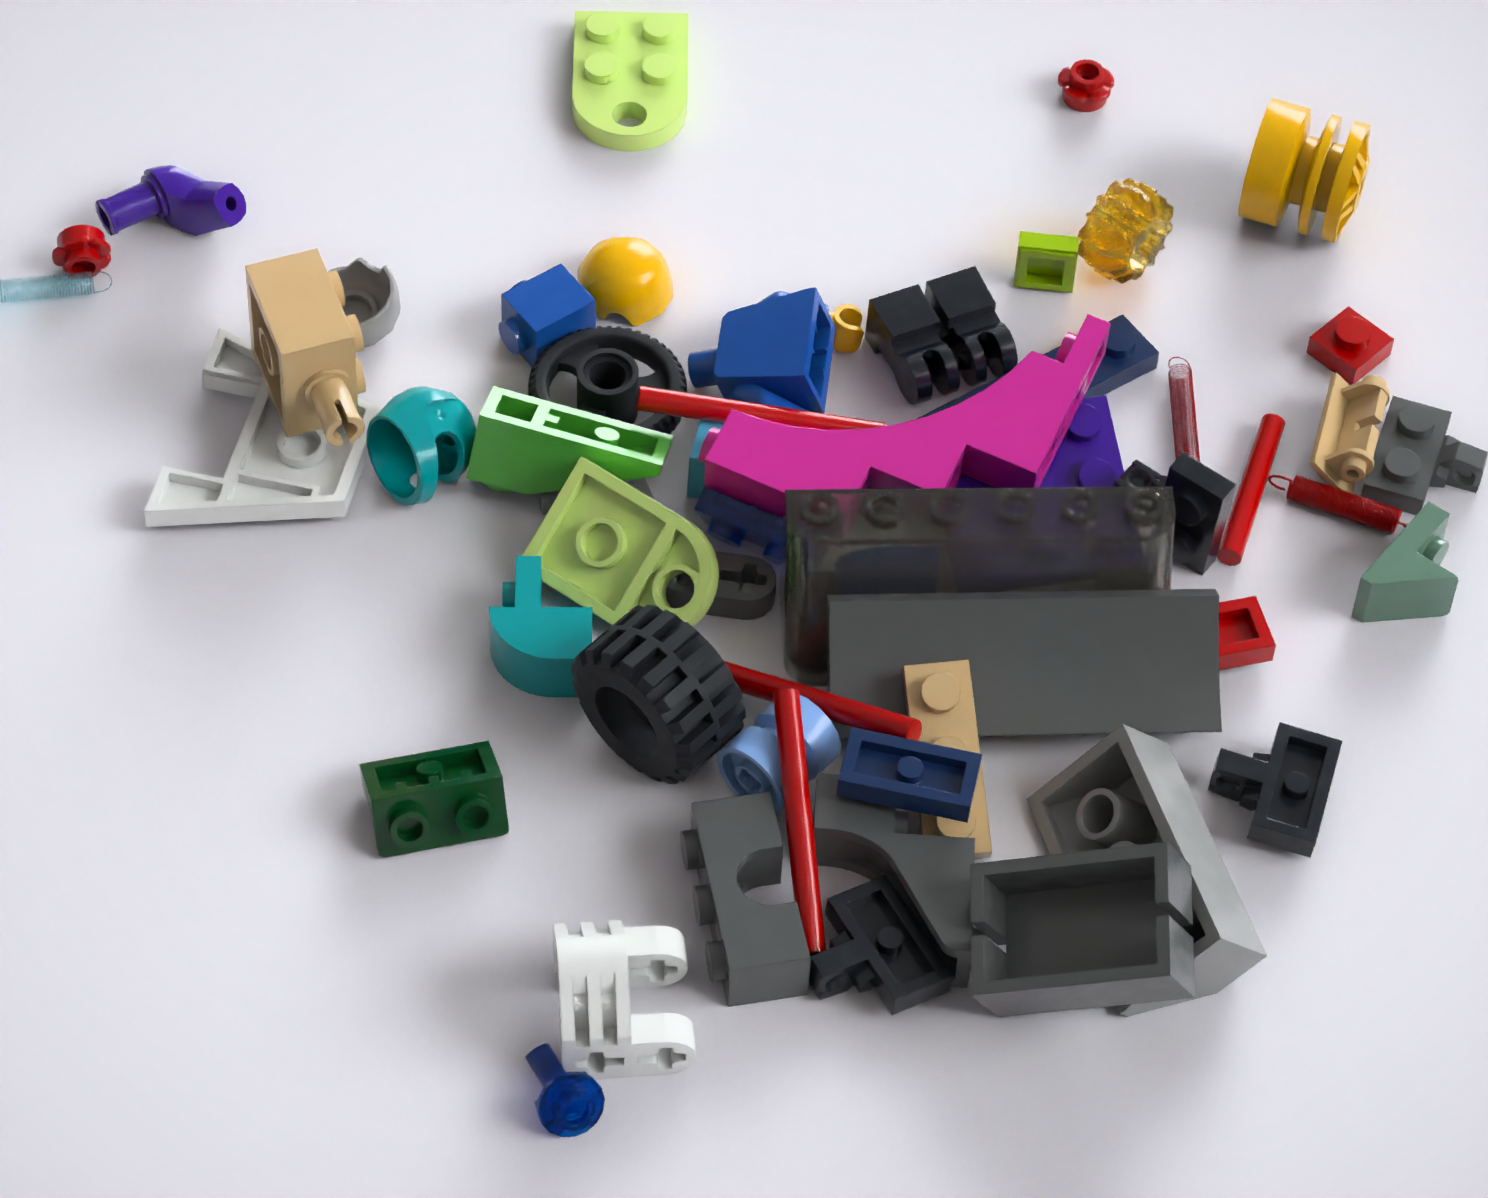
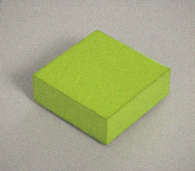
M1020 231L1013 286L1072 293L1080 237Z

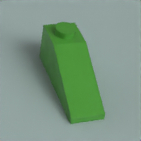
M493 386L479 414L466 478L484 483L488 488L498 492H517L530 495L558 491L564 486L581 456L623 481L656 477L661 473L672 444L673 436Z

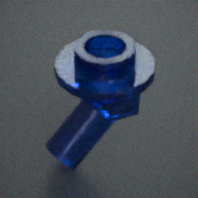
M548 1043L534 1048L525 1056V1059L543 1086L534 1104L540 1123L549 1133L559 1137H575L587 1132L598 1122L604 1110L605 1097L601 1086L592 1076L588 1075L585 1071L566 1072Z

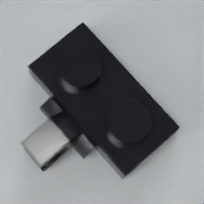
M1183 452L1169 467L1167 476L1161 475L1136 459L1115 482L1112 498L1133 515H1143L1150 523H1155L1150 542L1151 545L1161 550L1170 560L1184 564L1203 576L1216 560L1236 484Z
M1279 722L1270 754L1253 753V757H1249L1221 748L1214 764L1208 790L1236 802L1240 801L1239 805L1249 811L1254 810L1247 839L1311 858L1321 826L1342 740Z
M886 875L827 898L825 915L838 935L830 940V949L811 956L809 985L819 1000L846 992L853 985L859 993L870 991L874 988L891 1015H894L951 990L954 975Z

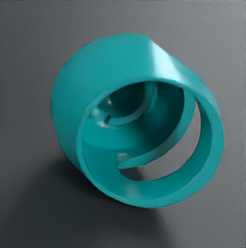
M427 386L409 388L394 396L369 422L366 443L374 471L387 492L400 504L409 506L428 502L435 493L438 479L441 482H453L467 470L475 438L476 425L467 406L451 392ZM414 474H417L416 488L411 485L409 480Z

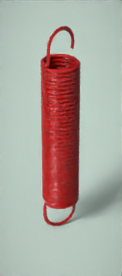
M1271 475L1268 477V481L1272 486L1285 491V488L1274 484L1271 478L1277 477L1290 482L1286 494L1287 500L1310 506L1317 510L1319 509V511L1322 510V512L1325 511V513L1328 512V514L1331 513V515L1334 514V516L1337 515V517L1340 516V518L1343 517V519L1346 518V520L1349 519V521L1352 520V522L1355 521V523L1357 522L1358 524L1360 523L1361 525L1363 524L1391 535L1398 524L1403 525L1404 528L1408 525L1399 521L1402 509L1399 510V508L1396 509V507L1393 508V506L1390 507V505L1387 506V504L1384 505V503L1381 504V502L1378 503V501L1375 502V500L1372 501V499L1369 500V498L1357 496V494L1355 495L1354 493L1352 494L1351 492L1349 493L1348 491L1346 492L1345 490L1343 491L1342 489L1313 481V479L1310 480V478L1307 479V477L1304 478V476L1296 475L1293 484L1292 480L1285 476Z

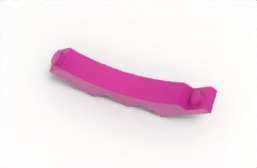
M1087 314L1077 335L1067 332L1055 360L1031 351L1010 372L976 395L927 417L896 425L867 429L825 430L795 427L763 420L731 409L722 428L719 429L713 426L702 444L698 460L705 464L704 489L841 547L868 496L937 525L962 474L1032 503L1105 355L1111 323Z

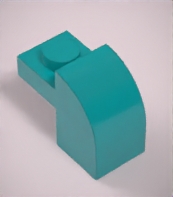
M516 556L515 582H503L502 607H489L490 654L494 666L508 683L526 693L542 697L578 698L572 683L574 677L571 673L572 664L576 661L575 657L592 643V607H542L541 556Z

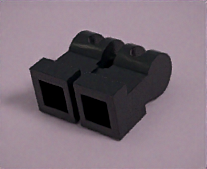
M976 266L926 281L925 294L919 284L869 300L864 338L875 354L882 353L895 374L902 395L911 405L929 401L932 398V383L942 395L958 391L960 387L959 372L969 386H974L986 381L987 366L996 377H1000L1010 372L1018 364L1017 349L1012 334L995 312L996 302Z

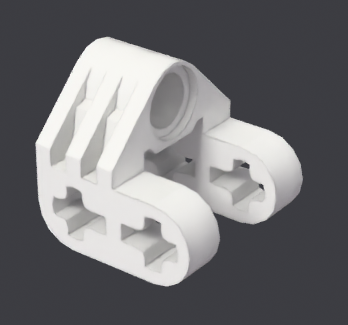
M621 920L608 921L607 928L596 929L594 921L580 922V930H568L567 923L553 924V956L559 1003L561 1062L564 1071L570 1076L580 1079H605L667 1075L689 1068L697 1057L692 1021L686 1016L677 1013L630 1015L629 989L667 986L678 982L686 975L688 964L684 935L679 930L669 926L623 927Z

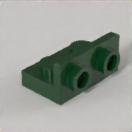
M489 740L359 764L362 788L372 815L376 848L381 857H391L503 836L509 831L503 776Z

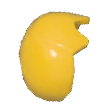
M614 237L600 241L593 246L578 268L577 281L596 300V314L601 319H605L609 313H618L624 316L631 325H642L661 315L673 299V282L665 258L654 246L646 240L637 237Z

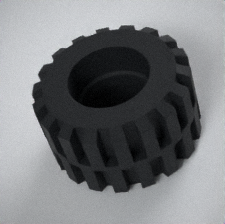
M649 604L645 607L641 605L634 607L575 657L576 661L572 664L571 673L574 677L572 681L574 691L594 729L620 758L638 772L644 773L655 781L661 782L663 780L668 784L684 782L740 733L744 727L743 719L746 718V711L741 701L743 696L729 667L709 641L693 626L666 609L663 611L659 607Z

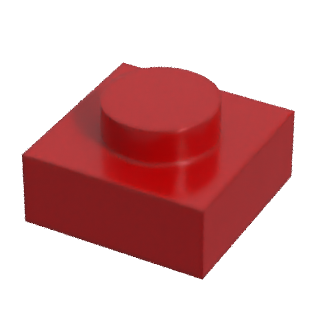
M1348 306L1309 337L1306 353L1332 372H1337L1347 383L1352 385L1391 355L1394 338Z
M1251 596L1219 602V670L1273 661L1276 644L1257 597Z

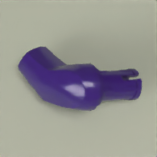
M173 165L146 169L141 177V183L95 202L98 217L107 233L111 236L153 216L164 219L168 225L182 232L198 236L238 224L245 216L247 206L244 195L233 183L205 181L197 175Z

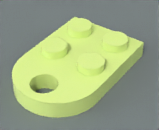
M575 11L572 114L578 129L588 139L600 146L627 152L652 149L665 144L675 137L682 129L687 117L688 13ZM625 118H633L641 121L642 124L634 127H625L616 122Z
M582 456L522 555L541 556L542 582L579 605L592 607V613L611 625L615 624L638 605L645 607L649 604L655 605L663 611L666 609L676 614L684 622H688L694 627L710 609L719 582L717 556L711 542L703 531L692 522ZM688 574L694 583L693 597L685 606L672 608L666 599L667 585L675 576Z

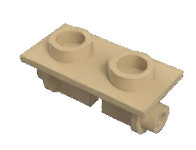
M1337 372L1331 375L1309 463L1319 477L1331 487H1336L1352 494L1355 482L1362 481L1365 476L1373 471V458L1380 432L1374 425L1382 423L1385 407L1390 400V391L1386 386V382L1379 376L1369 375L1364 377L1362 381L1349 386Z

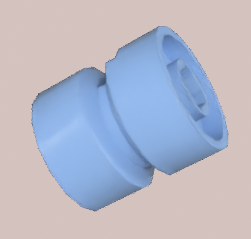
M800 695L808 781H811L817 777V773H821L840 755L842 745L832 721L817 705ZM772 702L755 718L753 726L745 728L718 752L717 763L720 774L736 796L770 792L775 813L777 814L784 809L774 702Z

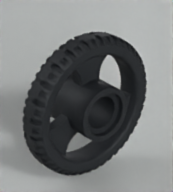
M612 326L587 327L585 330H577V333L570 332L567 336L560 337L559 341L555 340L536 359L528 381V396L552 402L549 389L554 377L560 371L571 373L577 377V409L629 424H634L638 415L636 402L639 386L687 393V381L684 370L672 351L656 338L650 339L648 334H642L638 330L632 331L631 328L623 329L620 326L612 328ZM634 359L646 364L655 372L648 376L638 377L639 370ZM654 413L645 421L636 424V426L670 435L671 431H674L680 423L681 417Z

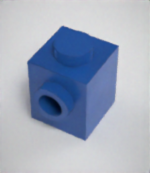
M560 263L529 280L518 282L510 290L501 294L502 321L498 325L499 334L504 345L512 354H520L533 367L539 355L555 340L559 341L560 337L567 336L570 332L577 333L579 329L585 330L587 327L596 328V300Z

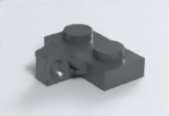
M1392 396L1376 445L1373 471L1365 478L1361 497L1363 496V498L1366 497V499L1369 498V500L1372 499V501L1375 500V502L1378 501V503L1381 502V504L1384 503V505L1387 504V506L1390 505V507L1402 509L1403 512L1417 515L1423 508L1429 487L1444 488L1445 485L1476 493L1483 476L1488 452L1461 442L1450 435H1446L1452 414L1451 411Z

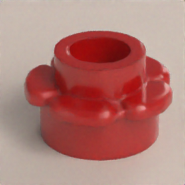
M1090 59L1079 60L1071 68H1063L1058 75V85L1062 87L1064 103L1071 109L1079 112H1093L1102 108L1107 98L1111 95L1110 88L1114 87L1115 82L1112 73L1108 69L1103 68L1100 63Z
M74 225L64 229L57 236V247L52 252V260L56 266H62L64 272L69 276L87 279L96 276L101 269L109 265L111 261V247L105 241L104 233L97 227Z

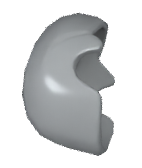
M356 258L348 266L337 267L328 272L334 270L338 272L345 295V307L342 308L346 316L356 315L362 331L364 347H370L393 330L401 309L399 290L392 271L387 265L380 269L369 264L363 258Z

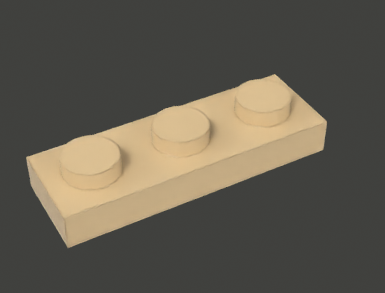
M969 660L904 666L902 675L907 716L920 720L922 724V732L918 741L980 753ZM982 762L968 823L919 813L921 835L975 838V859L988 858L992 854Z

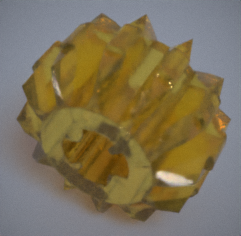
M1131 178L1123 182L1115 181L1109 185L1105 195L1097 196L1096 205L1093 209L1085 213L1088 218L1086 224L1078 233V237L1081 240L1078 255L1085 259V262L1093 267L1095 272L1108 280L1114 279L1121 284L1130 279L1137 280L1142 276L1147 266L1151 267L1155 264V257L1159 251L1165 249V238L1173 228V224L1170 221L1173 217L1174 207L1168 204L1165 198L1157 194L1156 189L1144 182L1138 183Z

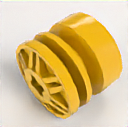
M1272 98L1265 111L1253 146L1241 192L1238 216L1278 226L1289 204L1299 205L1298 233L1309 235L1318 211L1324 212L1325 217L1321 239L1337 243L1344 226L1352 214L1355 213L1362 194L1370 163L1369 136L1371 125L1355 121L1346 144L1342 145L1338 144L1342 117L1331 115L1320 138L1309 136L1311 127L1310 108Z

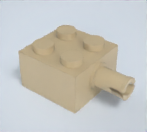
M318 248L246 265L251 349L286 437L324 429L327 441L332 445L341 446L343 445V440L337 427L342 425L348 443L356 441L365 429L362 417L358 414L357 394L366 392V383L362 366L356 356V352L364 350V341L356 315L346 316L342 308L345 307V295L338 272L336 270L327 272Z

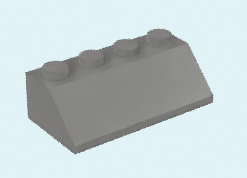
M1122 724L1026 799L1050 855L1168 842L1191 865L1193 925L1181 927L1193 937L1195 998L1119 1005L1117 1009L1120 1014L1128 1017L1217 994L1267 957L1168 743Z

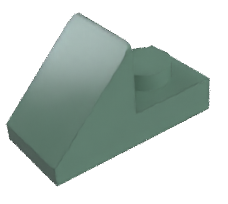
M1429 501L1360 578L1351 617L1361 623L1441 617L1450 613L1459 580L1455 574L1440 566L1449 548V542L1443 538L1450 513Z

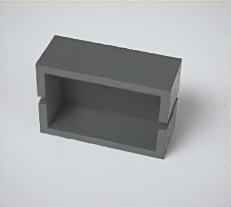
M1168 842L970 864L971 924L984 934L971 936V996L997 1017L1195 998L1193 937L1181 927L1193 925L1191 865ZM997 945H1006V953Z

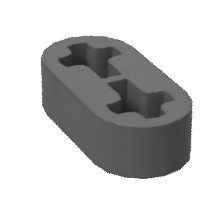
M715 551L719 566V582L714 601L705 615L755 620L771 611L776 596V573L772 566L763 559L754 556ZM683 574L672 578L666 588V599L672 608L685 606L694 594L692 579H690L689 584L682 585L677 583ZM743 583L755 584L752 593L740 592Z

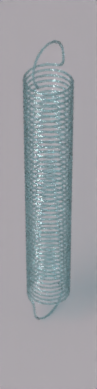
M84 271L83 274L82 272H80V274L78 272L77 275L76 272L74 273V275L73 273H71V276L70 273H68V277L67 273H65V277L64 274H62V278L61 274H59V278L58 274H56V279L55 275L53 274V279L52 275H50V280L48 275L47 277L45 275L43 277L42 275L40 277L37 276V278L36 276L34 278L32 276L31 279L30 277H28V279L27 277H25V280L24 277H22V281L21 278H19V281L18 278H16V282L15 278H13V282L10 278V283L9 279H7V281L5 279H1L0 294L1 302L3 303V287L4 301L6 303V286L7 300L9 302V285L10 299L12 302V285L13 298L15 302V284L16 297L18 301L17 283L20 301V283L22 288L23 301L24 288L26 300H28L27 287L29 300H31L30 286L32 300H34L33 286L35 292V299H37L36 285L38 299H40L39 284L41 298L43 299V284L44 298L46 299L45 283L47 289V297L49 299L48 282L51 298V282L53 288V295L55 298L54 281L57 298L58 287L59 294L61 297V286L64 297V285L66 297L67 285L69 296H71L70 284L72 296H74L73 283L75 295H77L76 283L78 295H80L79 282L81 295H83L82 281L85 295V281L88 295V280L90 294H92V286L94 294L104 292L108 290L110 286L103 291L95 292L92 272L90 271L88 273L87 271L85 273ZM98 271V272H94V273H93V274H95V273H99V272H100V273H105V274H107V275L110 277V280H111L110 286L112 285V278H111V276H110L108 273L103 272V271Z

